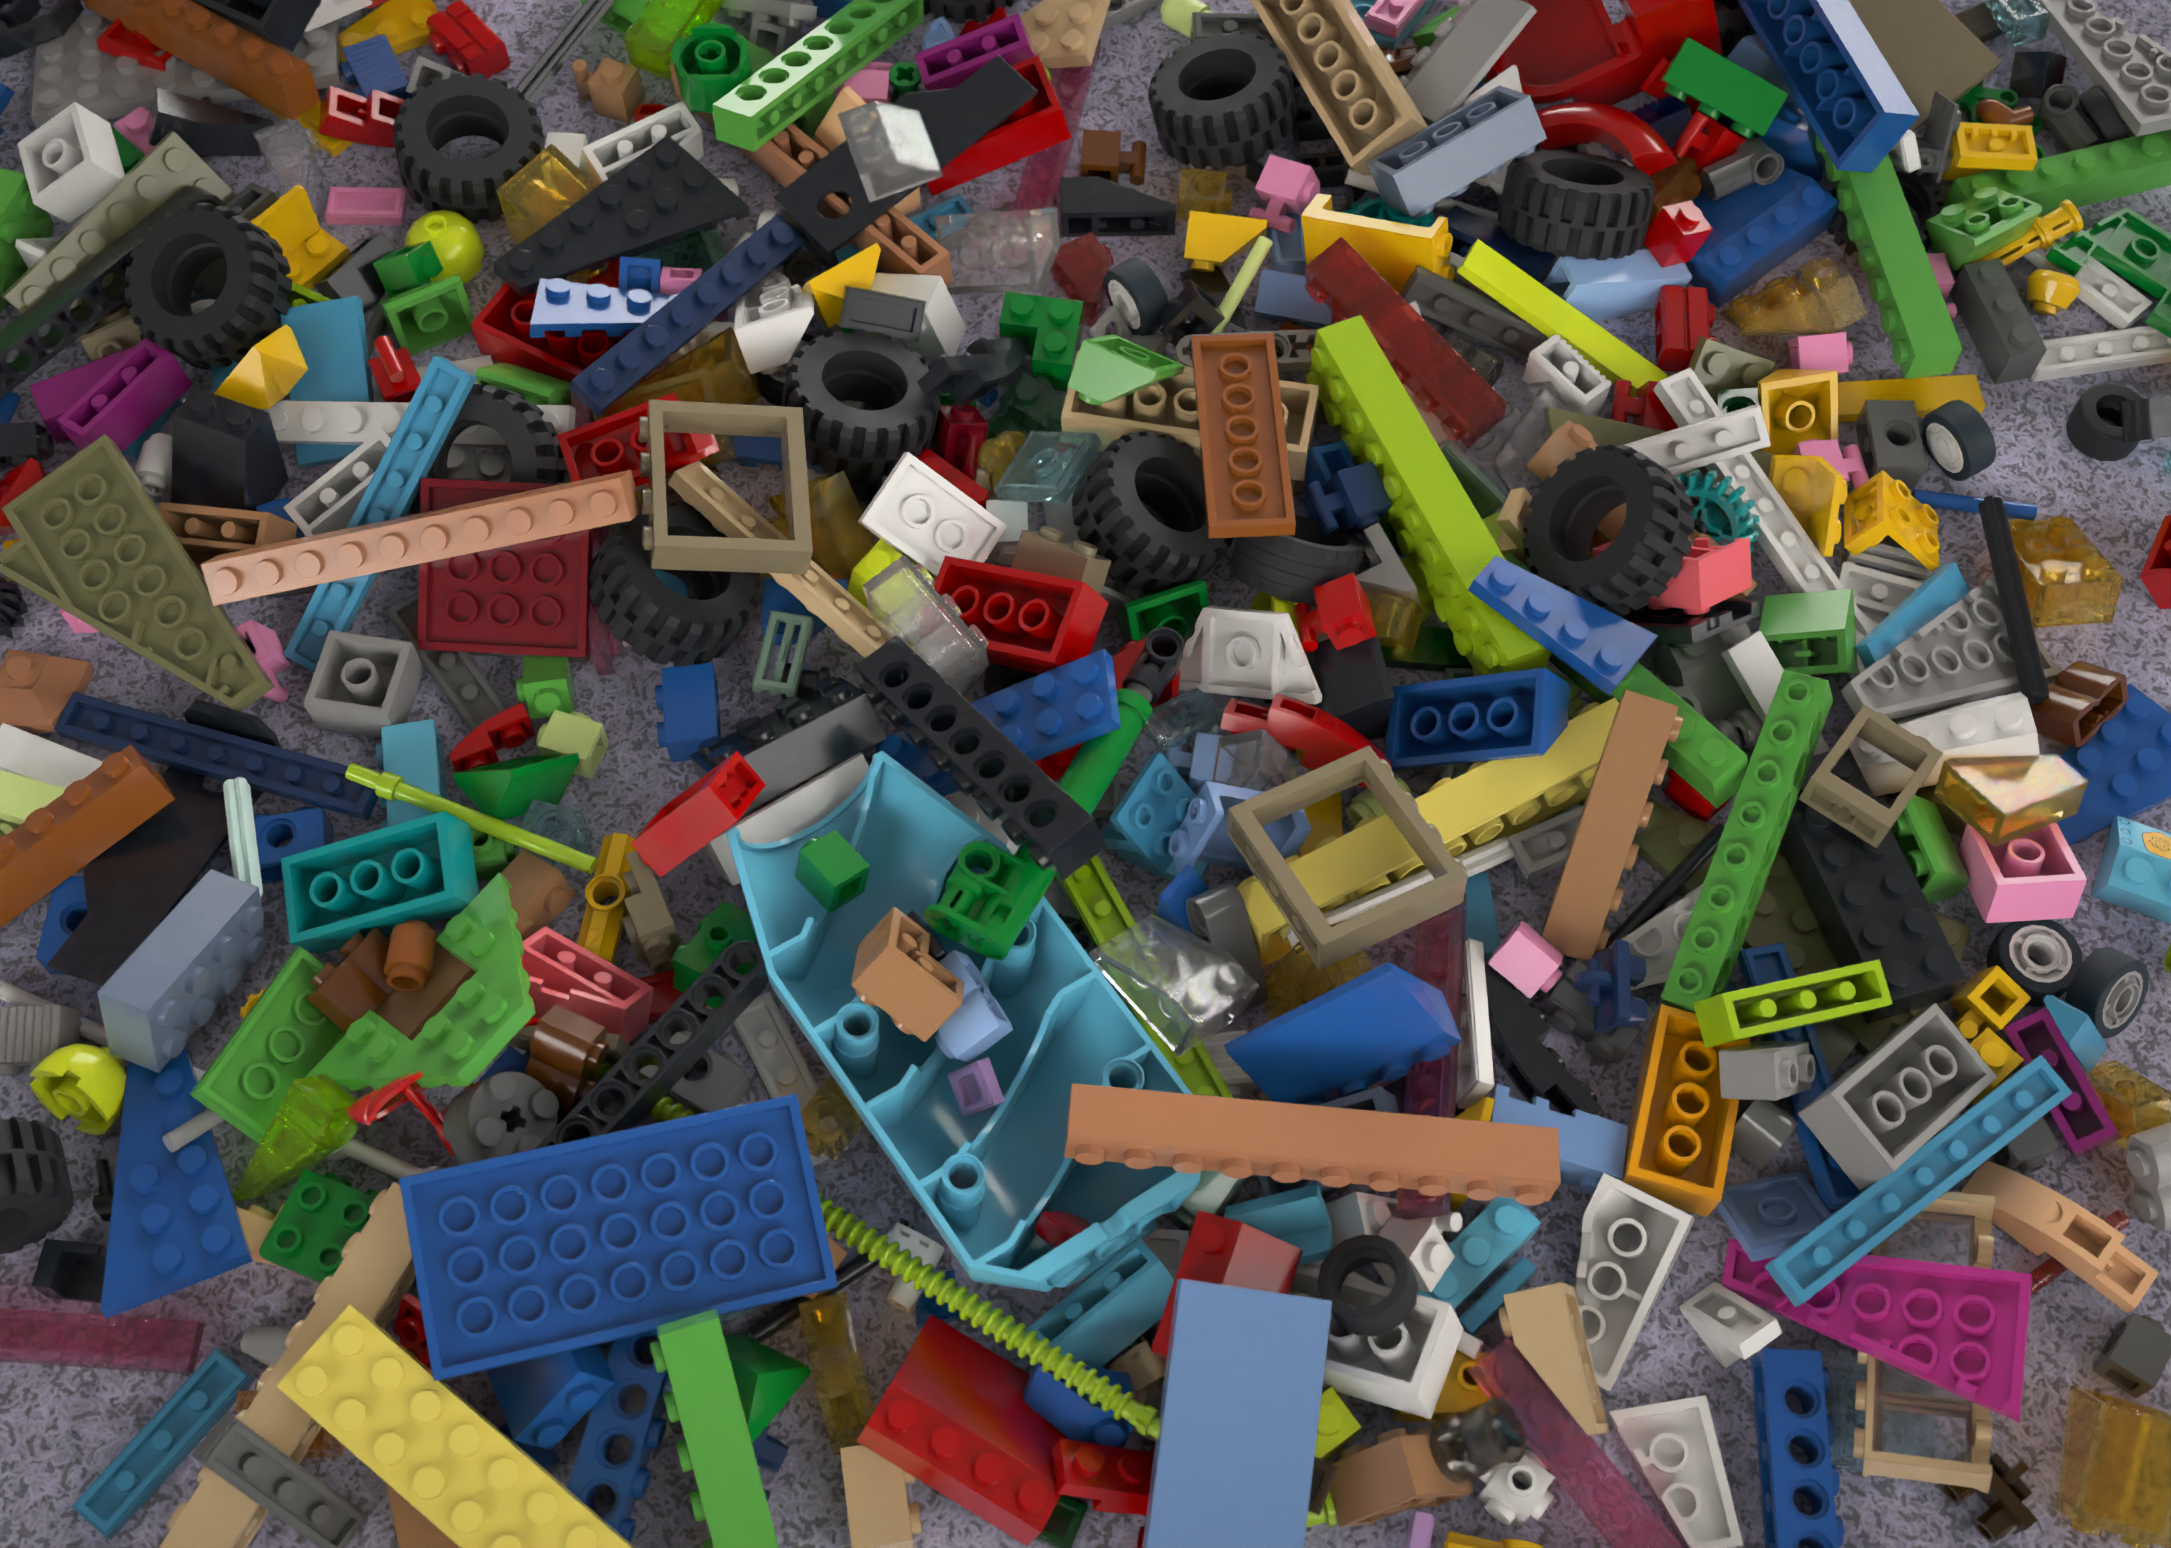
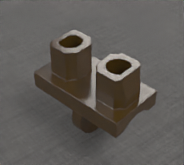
M1970 1449L1966 1451V1456L1970 1454ZM1965 1452L1959 1453L1952 1460L1965 1462ZM1997 1452L1990 1457L1992 1479L1988 1494L1971 1487L1939 1484L1941 1490L1957 1505L1965 1502L1975 1492L1989 1508L1973 1521V1524L1990 1544L2010 1534L2015 1535L2025 1531L2038 1521L2022 1503L2023 1500L2032 1494V1491L2019 1478L2029 1467L2022 1459L2009 1467Z

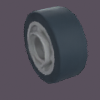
M2099 948L2087 956L2077 968L2070 981L2065 1002L2088 1014L2102 1038L2114 1037L2128 1027L2144 1003L2149 984V972L2146 964L2114 948Z

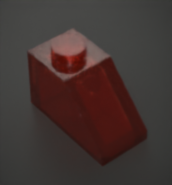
M1093 232L1052 249V275L1070 300L1083 301V319L1089 327L1094 326L1098 321L1106 297L1104 276L1114 264L1110 249L1106 244L1101 245Z

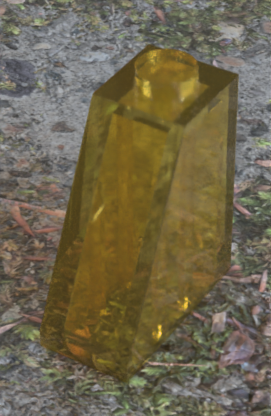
M843 470L808 480L813 546L811 560L833 579H848L849 586L852 570L875 546L870 531L858 523L862 512ZM783 490L769 497L768 501L786 525Z
M2058 755L1950 758L1943 762L1934 794L1989 843L1997 847L2077 814L2088 780Z
M846 1291L798 1304L816 1392L834 1455L840 1454V1448L862 1445L856 1440L874 1411Z

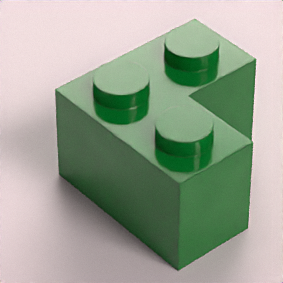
M1006 291L999 320V338L1003 336H1008L1009 338L1027 337L1030 342L1027 354L1033 355L1032 387L1067 392V385L1073 371L1083 332V301Z

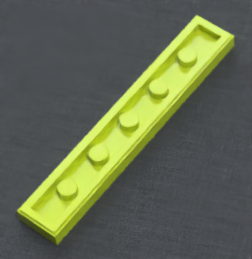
M1477 239L1470 247L1457 273L1548 338L1555 334L1561 335V340H1566V345H1572V350H1577V355H1583V360H1589L1588 365H1594V370H1600V375H1605V378L1614 385L1616 380L1631 381V397H1636L1637 389L1647 381L1659 382L1667 378L1668 374L1481 240Z

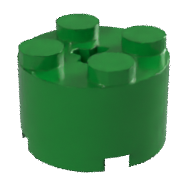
M720 23L701 24L691 28L692 34L683 40L682 36H680L672 48V60L681 97L686 102L687 108L694 113H713L712 104L754 74L747 40L743 35L741 38L735 34L734 28Z

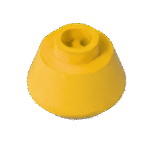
M2037 269L2027 276V301L2034 304L2032 308L2034 312L2047 316H2055L2057 311H2065L2081 292L2078 280L2062 273Z

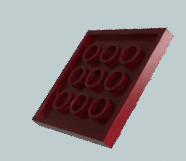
M421 478L420 513L559 484ZM593 528L419 564L417 649L579 658L590 657L591 596L589 591L591 587L588 580L593 557Z

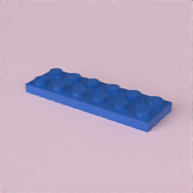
M1105 648L970 702L973 707L1033 762L1121 728L1113 658ZM904 730L886 736L887 739L875 744L876 753L884 751L941 796L945 797L960 791L951 778L953 773L949 770L944 774L940 772L927 754L929 750L925 747L919 751L909 740Z

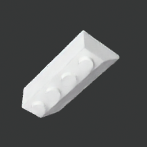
M2021 692L1892 720L1915 736L1925 738L1933 747L1943 752L1921 787L2041 764L2037 729L2028 699ZM1858 736L1849 747L1874 797L1901 792L1915 773V771Z
M858 753L744 813L735 824L703 846L721 876L732 886L740 884L726 831L736 826L742 840L754 844H763L785 839L807 829L835 810L858 787L870 768L864 755Z

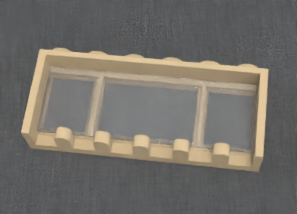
M1946 1191L1868 1252L1867 1255L1991 1269L1994 1252L1992 1217L1995 1196ZM1857 1350V1364L1867 1365L1866 1381L1856 1380L1855 1410L1865 1411L1864 1428L1854 1427L1853 1458L1863 1459L1862 1476L1876 1475L1971 1487L1988 1494L1992 1479V1465H1990L1992 1421H1990V1409Z

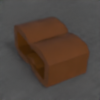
M2076 661L2065 670H2062L2057 675L2054 685L2048 687L2049 698L2043 700L2042 704L2035 705L2034 703H2029L2038 734L2074 747H2080L2096 734L2103 722L2117 715L2127 702L2129 696L2126 675L2084 661Z
M376 927L365 936L357 931L339 949V952L345 957L335 967L331 962H328L310 981L316 988L306 999L345 1033L350 1025L357 1019L362 1018L369 1009L374 1012L394 989L387 984V975L384 973L390 939Z
M557 1004L539 1020L532 1038L530 1059L524 1074L533 1077L546 1090H550L555 1094L559 1103L558 1112L568 1115L598 1083V1081H595L596 1071L602 1066L609 1051V1045L604 1043L606 1027Z

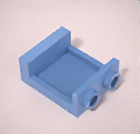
M1206 781L1197 798H1193L1190 802L1188 813L1179 829L1175 830L1170 838L1169 852L1173 856L1178 873L1186 864L1193 868L1195 862L1198 861L1251 871L1253 876L1254 873L1227 835L1228 808L1264 792ZM1304 808L1262 827L1284 860L1296 855L1311 831Z

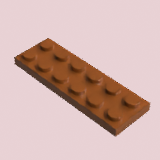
M1274 333L1191 336L1208 538L1295 535L1296 521Z

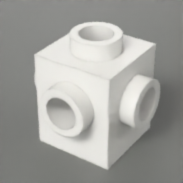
M1512 1446L1504 1458L1496 1453L1493 1455L1479 1476L1486 1485L1477 1498L1486 1504L1485 1509L1494 1518L1504 1524L1510 1525L1512 1523L1517 1528H1520L1529 1516L1538 1521L1554 1498V1495L1547 1491L1555 1476L1546 1471L1548 1466L1538 1455L1527 1449H1522L1520 1452ZM1512 1476L1527 1486L1528 1489H1517L1512 1482Z

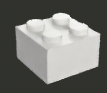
M76 102L17 143L33 204L67 223H71L91 209L125 176L110 123Z

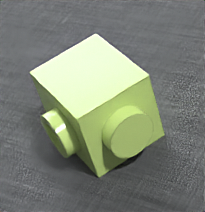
M554 710L549 722L544 723L540 727L536 745L541 755L578 753L579 763L574 774L593 779L609 745V741L602 723L595 722L580 712L572 711L569 714Z

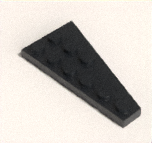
M667 135L493 263L494 273L517 294L524 297L537 292L540 278H560L566 280L567 276L589 269L590 272L604 268V263L620 258V256L636 257L681 241V236L699 229H703L706 232L717 228L718 222L733 217L736 220L748 217L750 207Z

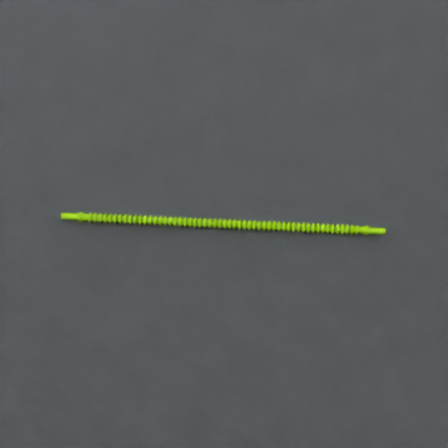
M603 1063L596 1071L595 1081L599 1082L615 1065ZM668 1096L662 1098L646 1116L652 1115L653 1121L658 1123L693 1116L694 1112L691 1110L684 1111L681 1103L673 1105V1099ZM818 1192L827 1233L835 1231V1238L837 1240L846 1238V1245L848 1247L857 1245V1252L859 1254L868 1252V1259L874 1262L879 1259V1265L882 1269L890 1266L893 1276L901 1273L904 1283L913 1281V1288L916 1291L924 1288L927 1298L935 1295L937 1297L936 1303L940 1306L947 1303L950 1313H954L957 1310L960 1311L959 1318L961 1320L971 1318L972 1327L976 1328L982 1325L984 1335L994 1333V1340L997 1343L1005 1340L1006 1348L1008 1350L1017 1348L1020 1358H1024L1027 1355L1030 1356L1031 1365L1035 1366L1041 1363L1043 1373H1048L1051 1370L1054 1372V1380L1059 1381L1064 1378L1066 1380L1065 1386L1068 1389L1074 1386L1078 1387L1077 1394L1079 1396H1084L1086 1393L1089 1394L1091 1404H1096L1099 1401L1102 1403V1411L1107 1412L1112 1409L1116 1420L1124 1417L1145 1437L1150 1434L1156 1439L1158 1438L1160 1412L1150 1405L1139 1404L1133 1400L1134 1394L1131 1391L1126 1394L1121 1393L1122 1386L1118 1383L1113 1387L1110 1386L1109 1377L1103 1376L1101 1379L1098 1378L1095 1368L1089 1371L1085 1370L1084 1361L1080 1360L1074 1363L1072 1353L1062 1355V1348L1059 1345L1051 1348L1048 1338L1045 1337L1038 1340V1332L1036 1330H1032L1029 1333L1026 1332L1025 1323L1021 1322L1015 1325L1012 1315L1004 1318L1001 1308L998 1307L992 1310L989 1300H985L982 1303L979 1302L980 1296L978 1293L968 1295L967 1286L962 1285L957 1288L956 1279L950 1278L945 1280V1273L943 1271L934 1273V1266L931 1263L923 1266L920 1256L912 1259L909 1249L900 1251V1244L895 1241L889 1244L887 1235L883 1234L878 1237L875 1227L867 1230L864 1220L856 1223L853 1213L844 1215V1208L842 1206L833 1208V1201L831 1199L822 1201V1194Z

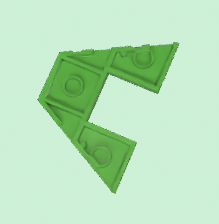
M498 873L460 914L454 916L447 923L445 930L435 939L447 952L475 970L476 973L458 988L456 995L437 1015L425 1023L422 1031L413 1041L369 1009L362 1018L357 1019L350 1025L345 1036L303 1080L316 1091H321L323 1086L345 1085L349 1090H359L365 1086L379 1089L402 1076L422 1071L424 1076L413 1082L422 1088H436L443 1084H449L451 1087L469 1086L535 1014L533 998L528 994L530 988L529 975L522 967L521 956L524 954L521 932L515 927L518 916L517 912L511 907L508 891L512 888V884L501 873Z

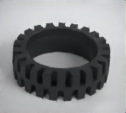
M1893 165L1907 203L1918 214L1920 226L1917 230L1925 251H1928L1931 244L1926 220L1941 213V210L1945 208L1943 207L1945 203L1944 196L1938 195L1940 188L1936 183L1929 185L1931 177L1926 173L1917 176V170L1908 173ZM1834 187L1831 195L1836 199L1837 191ZM1837 206L1827 231L1829 235L1835 234L1833 241L1838 247L1846 243L1844 252L1851 256L1855 251L1858 252L1855 242L1851 241L1848 237V222L1845 213L1840 211Z

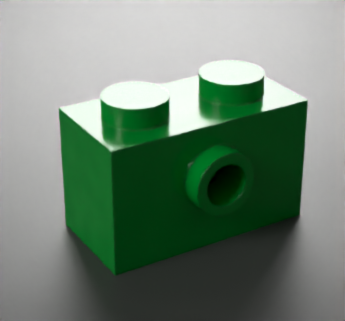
M723 900L713 914L707 913L698 924L694 937L688 944H680L672 957L671 967L674 968L673 988L684 993L732 943L746 940L758 945L749 913ZM743 963L737 967L735 973L740 975L749 974L756 964ZM714 996L706 1000L704 1004L717 1008L723 1003L724 998Z

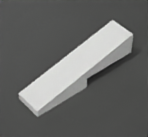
M3 723L0 726V770L67 788L71 783L87 777L99 768L103 762Z

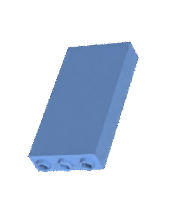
M1186 1279L1177 1280L1159 1414V1432L1155 1445L1142 1548H1304L1332 1301Z

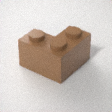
M894 906L858 944L851 986L854 987L855 993L863 1002L870 1006L877 1005L890 1015L893 1023L902 1032L908 1035L914 1034L923 1042H926L962 1005L964 982L928 955L930 934Z
M1433 1427L1420 1429L1409 1434L1406 1433L1405 1428L1384 1432L1376 1437L1377 1445L1368 1448L1366 1444L1344 1449L1339 1452L1341 1460L1332 1463L1338 1466V1470L1329 1492L1334 1504L1339 1527L1370 1525L1405 1510L1435 1508L1474 1493L1456 1433L1436 1434Z

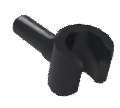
M100 1159L96 1161L99 1194L93 1197L92 1204L103 1221H110L113 1188L111 1185L109 1163L107 1159Z

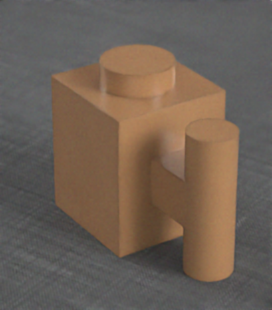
M604 57L595 73L588 72L587 64L584 60H575L572 63V70L579 98L582 101H590L592 99L595 114L629 124L633 118L634 109L640 106L644 99L638 67Z

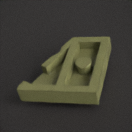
M1700 336L1688 368L1691 367L1717 404V390L1757 388L1758 381L1771 374L1775 362Z

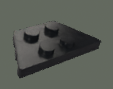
M1728 598L1711 606L1709 612L1698 615L1685 614L1682 608L1672 607L1664 610H1653L1646 605L1638 610L1629 607L1630 612L1620 617L1658 635L1653 643H1667V646L1671 648H1684L1758 618L1760 616L1759 599Z

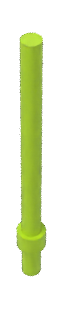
M354 762L350 763L346 770V779L374 789L377 796L395 802L399 799L432 813L445 811L470 824V828L590 875L597 865L598 859L596 857L407 784L404 777L389 771H385L382 774Z

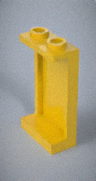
M1319 193L1316 194L1301 214L1308 277L1340 282L1339 286L1398 297L1399 292L1417 265L1450 281L1454 280L1455 270L1453 266H1450L1453 236L1451 233H1448L1447 217L1439 216L1434 224L1427 228L1333 211L1332 196Z

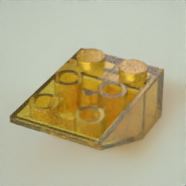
M1826 257L1824 259L1815 258L1804 263L1800 267L1801 271L1789 277L1782 276L1765 284L1764 290L1752 296L1744 295L1734 299L1728 304L1729 308L1721 311L1719 314L1723 320L1741 335L1748 336L1830 334L1868 316V313L1852 274Z
M2053 516L2047 520L2028 521L2025 519H2013L2009 522L2034 628L2113 622L2123 578L2072 518Z

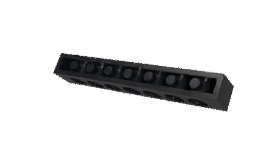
M897 635L855 666L864 681L859 685V688L866 692L870 703L873 706L881 703L883 705L881 709L888 720L896 728L903 725L905 727V734L919 751L926 747L929 750L927 752L929 758L940 772L944 774L948 770L953 773L951 778L959 790L966 797L974 794L977 797L976 803L988 819L994 821L999 818L1003 822L1001 823L1002 829L1016 846L1022 843L1028 846L1026 849L1027 853L1043 872L1050 868L1064 881L1107 847L1094 818Z

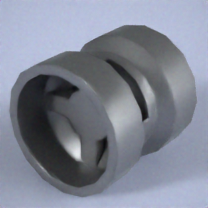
M1748 707L1733 712L1726 721L1718 719L1711 723L1741 750L1746 749L1748 751L1754 750L1763 727L1758 715Z

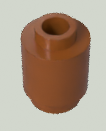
M408 920L392 929L384 965V973L387 975L386 982L392 988L405 992H415L423 989L425 982L430 979L437 947L435 939L438 935L427 923L418 920Z

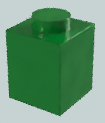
M835 829L821 838L814 837L803 845L799 851L795 877L831 913L865 892L870 865Z

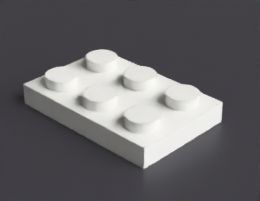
M905 452L858 520V523L934 578L938 576L945 555L984 563L1008 527L909 452Z

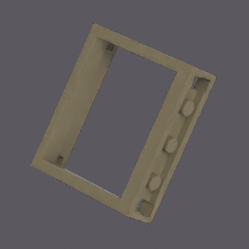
M649 400L647 416H639L638 441L646 442V452L640 453L639 474L640 478H647L648 489L642 488L641 515H649V526H643L642 546H644V550H650L651 569L807 574L813 546L803 408ZM663 432L780 438L787 540L668 535Z
M1370 745L1228 808L1227 835L1319 970L1463 903L1468 880L1465 866L1459 858L1451 856L1443 845L1438 829L1433 824H1428L1418 811L1417 803L1409 791L1402 790L1394 779L1389 763L1385 759H1379ZM1364 782L1434 877V880L1331 927L1262 827Z

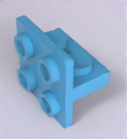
M1153 752L1112 813L1109 824L1101 834L1108 849L1138 852L1156 873H1165L1173 861V856L1169 852L1171 835L1175 830L1179 829L1188 813L1192 799L1197 798L1196 794L1162 753Z

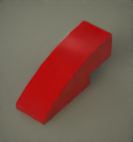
M330 86L320 104L318 133L355 143L395 148L393 124L395 117L399 114V108L405 100L372 89L368 98Z

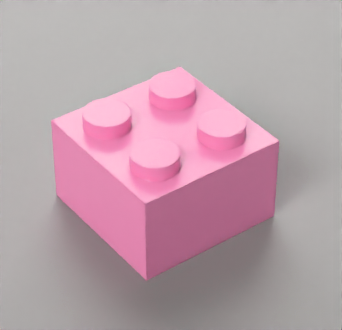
M2054 818L1972 822L1966 824L1958 854L1970 878L1966 885L1985 923L2074 917L2087 878Z

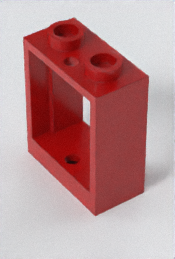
M736 751L661 807L630 844L636 849L641 861L648 867H651L661 878L735 824L766 784L740 753Z

